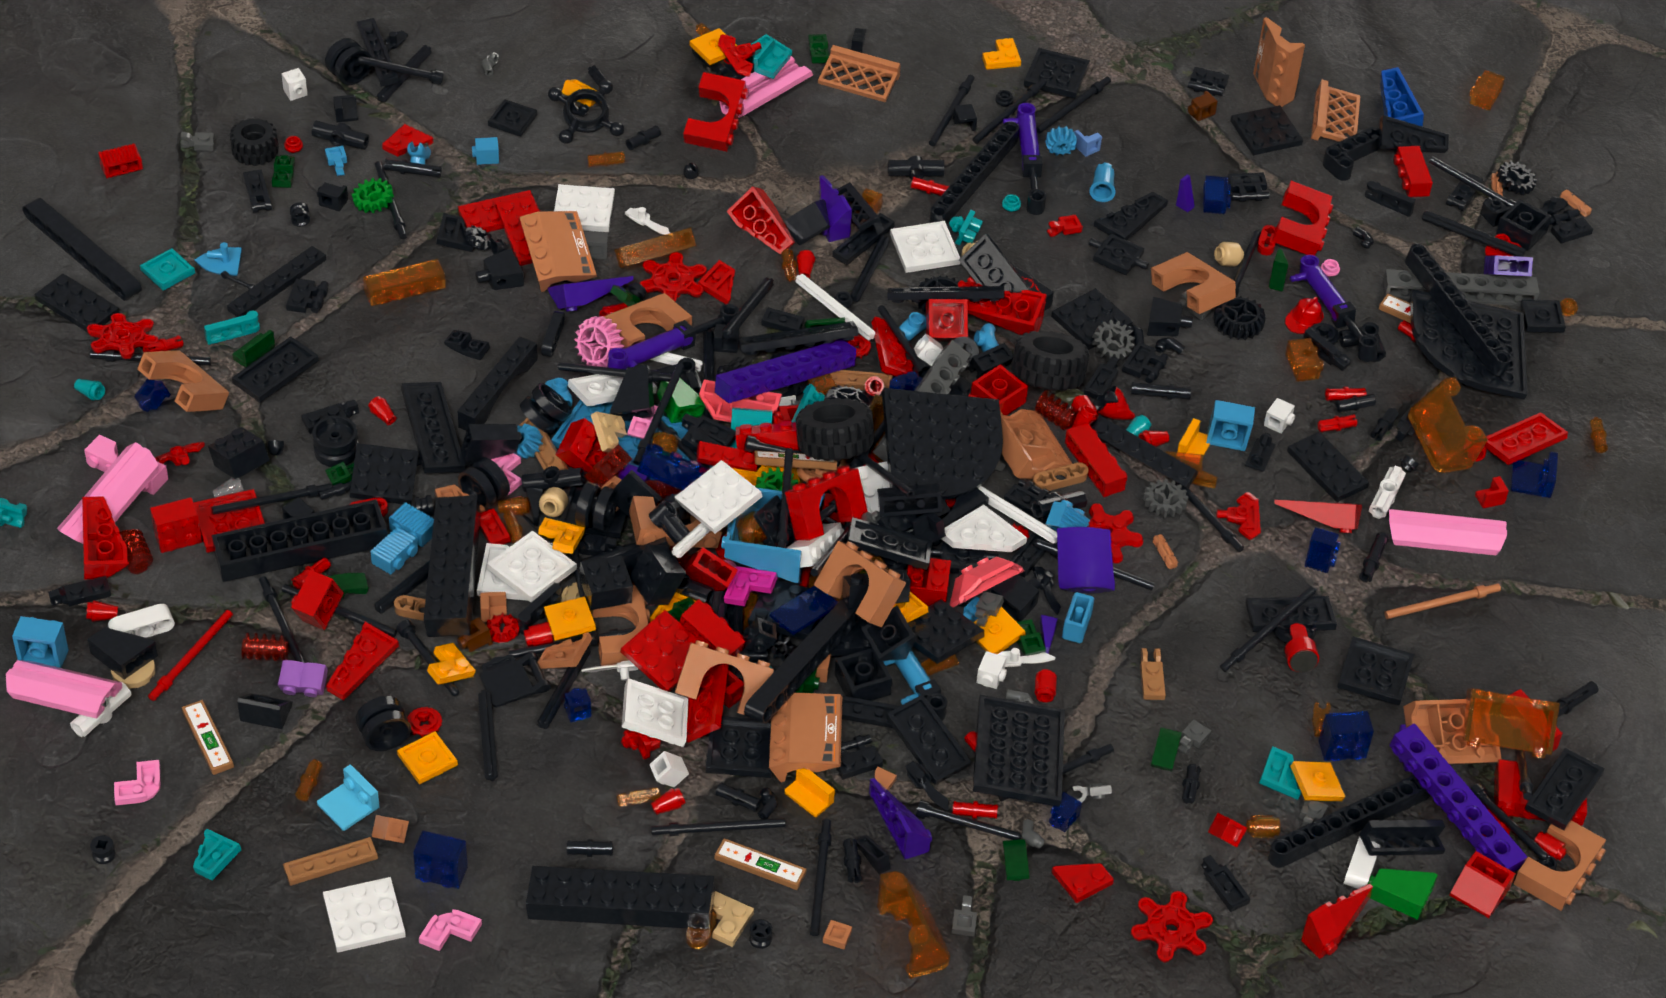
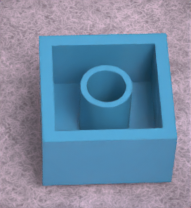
M1215 400L1208 425L1206 443L1245 451L1253 427L1255 407Z
M20 616L12 635L17 659L62 668L69 650L63 622Z

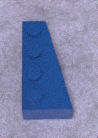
M1399 67L1381 71L1380 89L1384 115L1423 127L1424 114Z

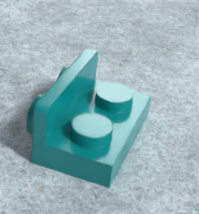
M770 39L767 44L763 45L762 50L754 56V72L774 79L789 61L790 53L775 48V40Z

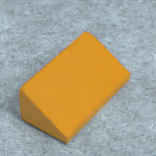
M576 79L565 80L562 93L571 95L579 89H595ZM590 99L578 100V102L584 105L587 104L589 107L596 103Z

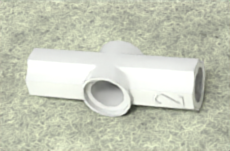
M1396 465L1389 467L1384 480L1381 481L1379 490L1369 508V512L1373 517L1378 519L1386 517L1391 505L1394 503L1396 494L1406 475L1401 467Z
M122 682V689L115 697H105V702L102 704V706H105V710L97 719L79 715L70 723L71 728L78 736L85 737L99 724L110 721L112 712L131 696V691Z

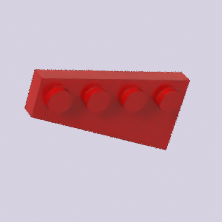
M875 316L871 323L876 333L874 337L881 371L887 375H894L916 383L919 375L913 372L912 368L914 365L911 360H907L905 349L899 343V340L886 321Z
M364 622L360 634L353 640L354 644L351 649L347 650L341 665H338L326 685L328 692L343 701L399 647L398 640L367 622Z

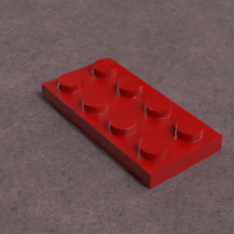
M528 190L458 206V213L464 220L465 228L472 225L480 226L486 232L504 229L495 208L496 203L532 195V193Z
M528 195L497 202L495 208L519 265L523 266L533 263L520 221L521 216L539 212L533 196Z
M1540 412L1482 438L1481 443L1487 450L1510 465L1567 439L1568 432Z
M717 664L708 669L703 676L697 698L688 697L687 743L721 728L729 664Z

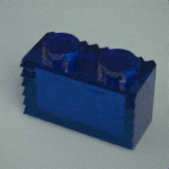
M1205 176L1203 187L1204 213H1222L1224 215L1226 208H1230L1231 196L1228 195L1231 192V184H1228V177Z
M1315 527L1304 566L1325 572V574L1329 572L1330 567H1335L1338 556L1334 554H1338L1341 542L1338 541L1339 534Z

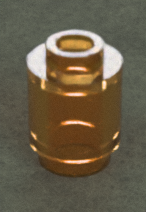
M1252 815L1246 823L1247 833H1250L1251 837L1255 838L1279 836L1280 819L1274 818L1273 815Z

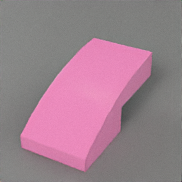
M654 405V414H655V412H656V410H657V408H658V406H655V405ZM633 416L627 435L644 439L653 417L640 418Z

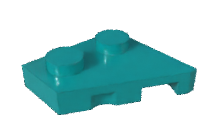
M1272 746L1259 783L1298 800L1301 790L1297 787L1296 778L1290 767L1294 761L1293 755Z
M206 829L204 831L205 839L203 845L199 846V855L195 859L193 868L195 873L213 880L242 849L239 843Z

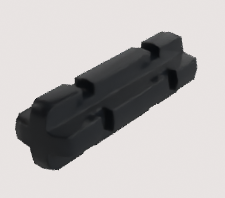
M596 65L588 68L589 75L599 86V83L606 79Z

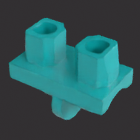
M970 210L965 221L962 216L953 217L950 220L949 225L952 231L959 232L955 244L961 245L962 241L973 243L983 223L982 220L974 217L975 211Z
M0 498V526H3L5 523L22 528L24 526V517L27 515V506L21 503L17 505L11 504L7 499Z

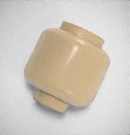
M1222 242L1216 247L1214 256L1221 266L1235 267L1243 259L1244 251L1239 243Z
M549 488L539 500L540 510L548 517H557L565 510L569 498L567 493L561 488Z

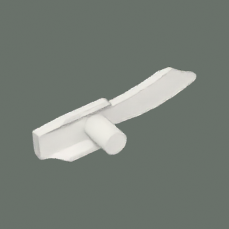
M644 207L629 208L625 211V215L638 224L646 225L660 234L671 236L667 227L650 220V214L646 212Z
M1013 648L1011 651H1001L998 654L1006 657L1005 667L1021 666L1022 663H1044L1053 661L1056 658L1046 652L1020 656L1018 648Z
M621 661L614 665L589 667L581 671L592 673L617 669L620 672L621 681H627L629 671H636L638 668L631 661Z

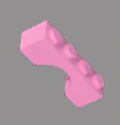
M100 434L84 450L87 464L103 472H106L118 457L116 442ZM157 462L159 465L158 473L142 490L143 492L146 491L154 495L168 480L166 465Z

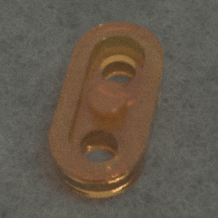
M714 909L712 911L710 929H693V927H688L686 941L690 947L701 949L709 943L717 922V915Z

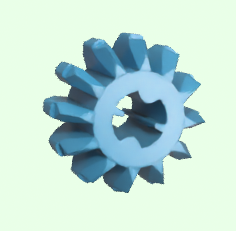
M1059 126L1057 129L1052 128L1051 132H1047L1046 146L1050 153H1055L1056 156L1059 154L1064 156L1065 153L1071 154V150H1075L1077 137L1073 129H1068L1067 126L1060 128Z
M525 423L523 426L518 425L517 429L521 433L522 441L521 444H518L515 454L525 459L534 457L535 452H540L538 448L543 445L541 442L543 436L535 426Z

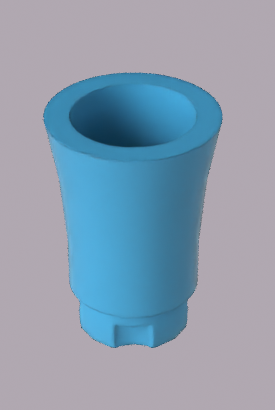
M1109 163L1098 164L1094 172L1093 183L1090 187L1091 197L1099 202L1112 200L1116 193L1114 186L1115 173L1112 165Z

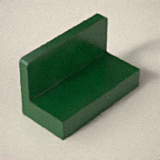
M269 330L264 334H258L232 354L233 360L245 368L275 348L274 332Z

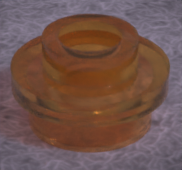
M1565 298L1560 302L1564 315L1571 316L1577 313L1578 306L1574 299Z

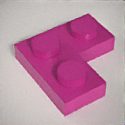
M736 566L738 571L727 588L724 602L745 606L751 591L771 594L777 580V572Z

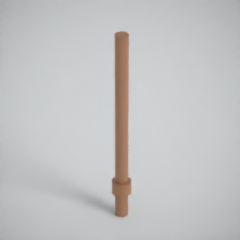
M1499 583L1489 586L1480 585L1474 587L1473 590L1384 612L1386 619L1475 597L1480 599L1486 597L1487 594L1501 591Z

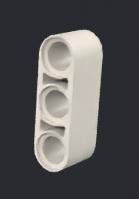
M157 604L116 616L108 622V627L147 638L171 630L175 622L169 607L166 604Z
M1360 836L1344 880L1345 885L1357 889L1368 884L1377 856H1369ZM1371 841L1374 848H1380L1379 844Z

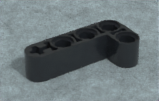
M1370 127L1327 147L1323 160L1324 168L1338 180H1349L1354 161L1379 150V128Z

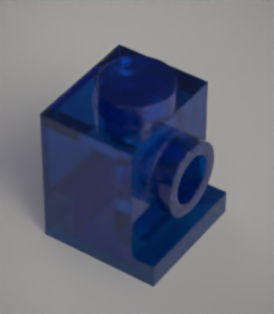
M147 379L134 397L138 401L139 407L148 412L150 409L157 410L165 397L169 398L171 394L162 381Z
M574 688L571 692L565 693L564 708L570 722L591 717V699L586 688ZM583 707L582 711L575 712V708Z
M1063 792L1060 807L1052 806L1050 810L1052 815L1049 823L1051 826L1065 833L1080 816L1082 802Z

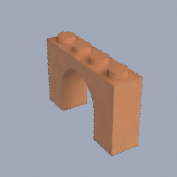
M1188 252L1151 268L1152 285L1163 292L1183 283H1201L1187 290V307L1198 314L1236 298V284L1234 280Z
M665 293L603 316L606 319H612V323L617 324V330H622L619 333L620 337L624 338L621 341V344L624 345L622 349L645 340V335L635 327V325L640 323L657 324L666 331L672 330L674 324L683 320L692 326V316Z
M180 350L143 353L137 370L149 380L172 379L184 383L179 388L175 402L186 412L223 409L229 392Z
M633 496L629 514L636 544L645 545L666 537L669 545L675 546L676 544L662 528L657 527L649 517V513L656 508L654 498ZM692 515L690 516L691 524L685 525L690 532L701 523ZM720 530L716 534L710 531L693 547L718 548L722 531Z
M838 541L814 585L826 594L840 599L843 591V576L866 570L869 577V587L856 614L867 622L882 627L906 582L900 579L901 574L892 569H889V571L885 569L887 565L877 559L873 561L871 554L863 550L859 552V547L854 543L848 541L845 544Z
M633 585L632 603L591 610L593 618L623 617L631 621L636 627L632 632L625 635L599 637L598 653L601 666L629 661L620 652L621 647L646 627L650 621L649 609H645L647 602L635 585Z
M696 640L695 644L690 642L675 693L696 699L703 676L707 670L717 664H730L736 667L743 676L744 689L736 712L745 715L744 708L747 701L773 674L774 669L769 668L771 663L758 660L757 663L750 662L749 656L738 653L737 657L728 655L729 650L717 647L716 650L707 648L708 643Z
M1573 821L1569 823L1565 831L1551 824L1547 832L1566 843V854L1572 858L1576 867L1570 871H1555L1528 857L1519 869L1514 881V885L1560 911L1563 910L1566 904H1572L1576 896L1574 892L1576 889L1579 891L1582 889L1586 882L1584 877L1586 874L1590 876L1596 867L1595 861H1601L1606 852L1603 848L1606 839Z

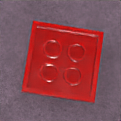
M254 489L193 502L198 514L200 532L207 553L214 551L212 535L265 524L260 506L215 515L211 511L213 506L257 498Z
M664 610L621 647L620 652L660 689L670 692L678 683L690 642L695 644L698 639Z

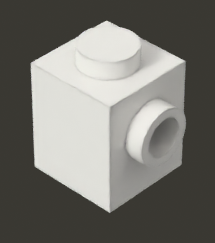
M299 68L282 73L283 90L290 101L307 96L306 78Z
M927 334L916 343L914 348L917 356L931 366L943 349L938 341Z
M1277 398L1266 413L1264 426L1282 434L1287 425H1291L1295 419V414H1293L1295 406Z
M986 651L978 668L976 683L997 689L1000 681L1004 682L1007 674L1005 669L1006 657Z
M666 751L662 752L649 764L656 781L663 785L675 787L689 775L682 757Z

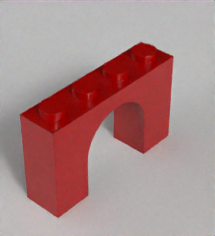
M703 72L698 87L700 97L723 102L729 110L725 117L716 122H705L688 118L683 133L684 142L727 152L729 145L732 146L733 132L738 128V116L743 113V101L747 99L749 89L746 88V81Z
M1290 181L1284 193L1282 205L1303 213L1311 220L1312 225H1303L1281 217L1275 228L1272 242L1306 255L1315 256L1317 251H1321L1324 245L1322 239H1324L1327 233L1325 227L1329 223L1330 216L1328 215H1330L1333 204H1331L1332 196Z
M849 465L837 468L836 472L823 473V477L808 479V483L793 485V489L785 492L795 540L810 541L824 535L819 506L821 498L827 490L835 498L840 522H851L852 517L861 519L862 515L868 512L858 468H849Z
M1498 759L1494 771V803L1508 816L1543 820L1525 810L1529 800L1523 798V792L1519 788L1520 775L1517 762ZM1587 798L1571 820L1580 826H1583L1587 815Z

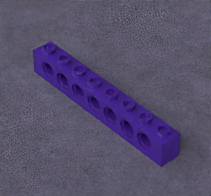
M839 339L833 343H825L716 375L714 393L726 402L732 403L855 366L857 349L843 339Z
M1414 723L1396 733L1389 745L1393 753L1403 761L1407 770L1418 779L1421 787L1426 789L1433 797L1434 802L1444 810L1448 819L1459 828L1463 837L1469 840L1477 852L1512 872L1520 869L1527 859L1526 854L1418 726Z

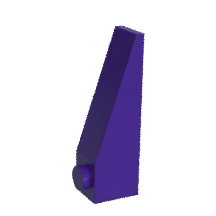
M875 778L870 779L869 794L903 858L906 860L929 852L930 842H932L930 831L925 829L923 823Z

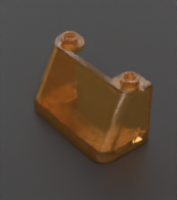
M1456 377L1442 380L1414 404L1408 413L1409 420L1432 467L1439 472L1470 469L1487 442V438L1481 428L1474 425L1465 426L1451 396L1457 395L1461 388Z
M1473 688L1468 689L1463 740L1467 741L1468 746L1480 747V743L1530 751L1534 757L1545 758L1546 754L1552 755L1560 703L1489 691L1484 692L1483 690Z
M892 871L881 874L877 903L881 915L886 914V912L891 913L896 921L907 918L911 927L908 936L912 946L910 963L906 965L909 978L912 979L945 969L949 965L950 953L922 894L901 872Z

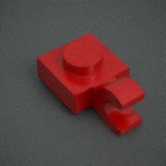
M1076 215L1059 217L1058 221L1048 223L1051 229H1048L1047 233L1050 237L1056 236L1060 232H1063L1064 235L1081 233L1083 226Z

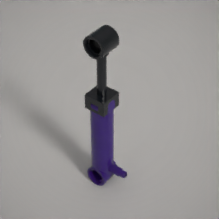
M1022 103L1018 106L1017 118H1004L1003 124L1012 121L1019 125L1022 177H1030L1031 184L1026 209L1032 215H1040L1045 211L1047 195L1043 190L1038 189L1037 177H1041L1043 163L1042 155L1039 153L1035 121L1036 108L1033 104Z
M1314 255L1303 256L1300 260L1299 273L1291 276L1290 281H1307L1331 313V321L1336 328L1347 326L1358 340V358L1366 362L1374 361L1377 358L1378 338L1370 334L1363 335L1355 324L1356 308L1350 301L1346 302L1319 266V258Z
M724 304L720 308L718 318L692 327L687 321L683 320L674 324L672 330L624 349L613 348L608 352L607 367L627 369L680 347L683 350L695 346L696 334L714 328L716 324L727 325L739 308L734 304Z

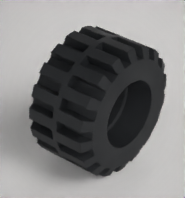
M249 118L248 120L236 123L235 127L231 129L232 155H234L238 162L257 166L258 164L263 165L265 162L269 163L277 156L276 154L279 152L277 130L271 122H267L265 119L260 120V118Z

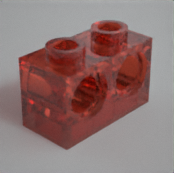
M618 444L596 463L584 477L589 482L597 483L602 487L623 470L632 458Z

